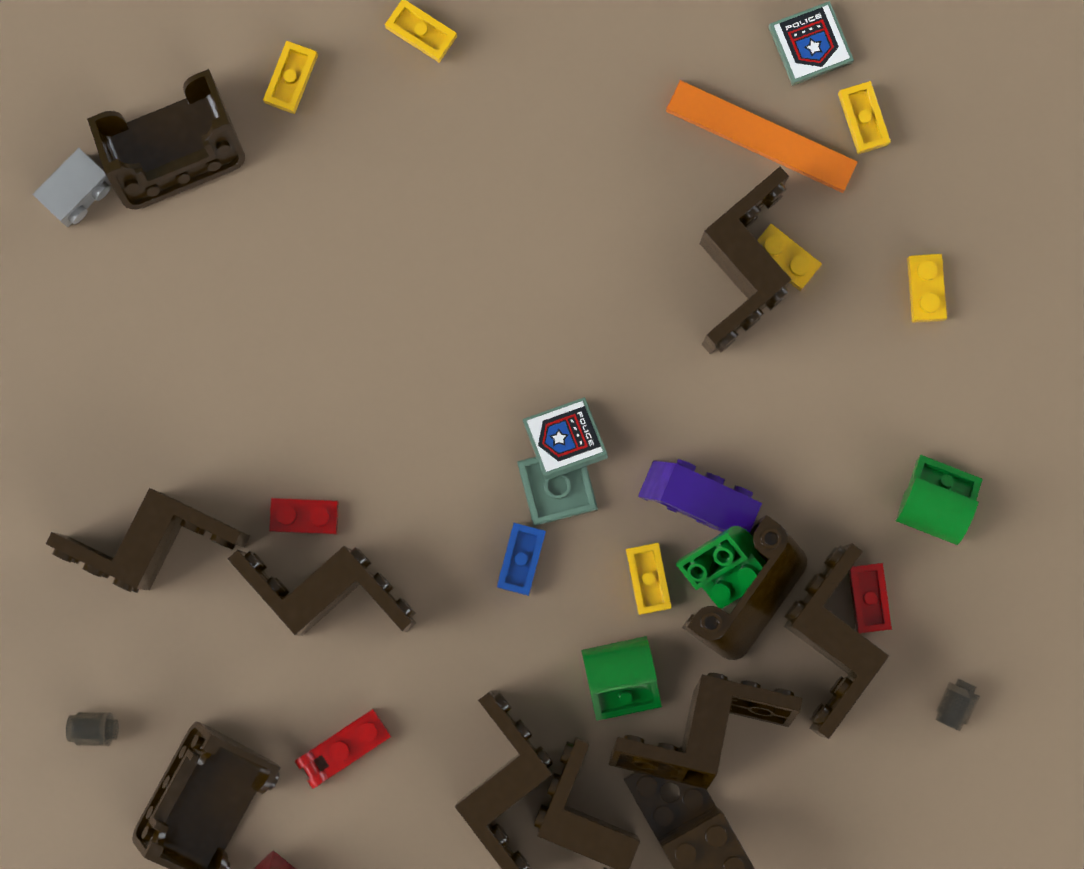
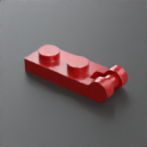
M372 709L294 762L299 770L303 768L309 777L308 784L314 789L392 736L376 711ZM321 755L329 765L323 771H320L314 762Z

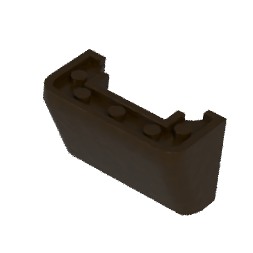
M209 69L189 77L184 82L183 91L186 96L185 99L126 123L124 117L119 112L105 111L87 118L105 174L126 208H145L240 168L244 163L245 154Z
M767 515L760 518L750 531L756 550L767 563L730 615L716 606H706L701 608L695 615L691 614L682 627L685 631L728 660H737L747 654L807 567V557L804 551L779 523Z
M195 722L187 731L134 829L132 837L134 845L145 859L168 869H230V862H228V855L225 849L256 792L263 794L267 790H272L278 782L281 767L211 727Z

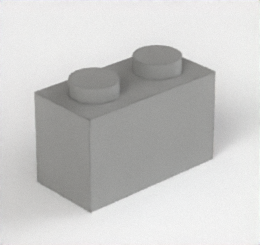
M78 148L32 195L66 227H69L72 223L74 225L79 223L86 216L87 208L95 200L100 201L108 194L111 189V183L105 172Z

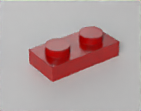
M271 498L269 531L337 535L339 502L332 500Z
M883 563L852 566L848 572L856 631L858 633L892 630Z

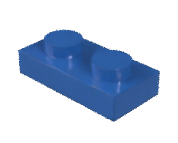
M513 523L497 588L529 596L546 531Z

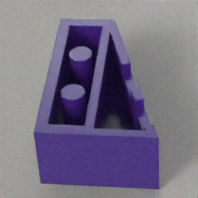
M678 459L676 463L652 462L639 492V498L658 502L672 512L682 513L695 519L696 522L720 532H724L732 526H739L750 533L762 505L761 502L752 499L753 492L736 485L734 489L724 486L725 479L706 472L705 476L694 472L696 469L695 465Z

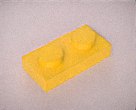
M406 0L400 1L385 23L387 30L440 63L457 38L455 31Z
M286 40L263 98L264 103L295 114L318 57L317 51Z
M871 81L839 90L838 96L857 153L861 154L888 146L891 141Z
M770 224L757 240L792 279L790 283L799 291L804 288L822 265L821 262L773 224Z
M942 254L908 256L907 265L912 323L945 321L947 319Z
M659 543L626 549L638 615L672 609Z

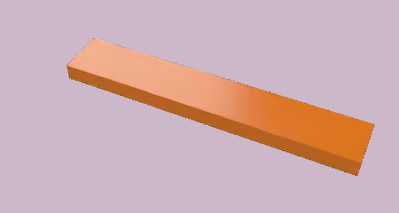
M682 80L679 81L666 108V112L841 193L845 191L858 161Z

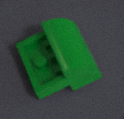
M920 455L916 460L909 486L904 492L895 521L959 545L975 515L979 503L976 500L983 479Z
M732 526L680 558L676 566L696 590L702 587L716 606L722 609L745 594L767 562L754 547L753 536L742 527Z
M647 636L581 650L596 721L662 707Z

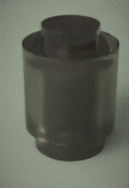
M958 679L956 684L949 682L936 709L939 712L936 720L961 731L963 725L968 724L980 698L979 695L974 693L977 687L961 679Z
M77 712L76 715H69L66 723L67 741L75 742L77 746H110L112 740H116L119 733L118 720L113 718L111 712Z

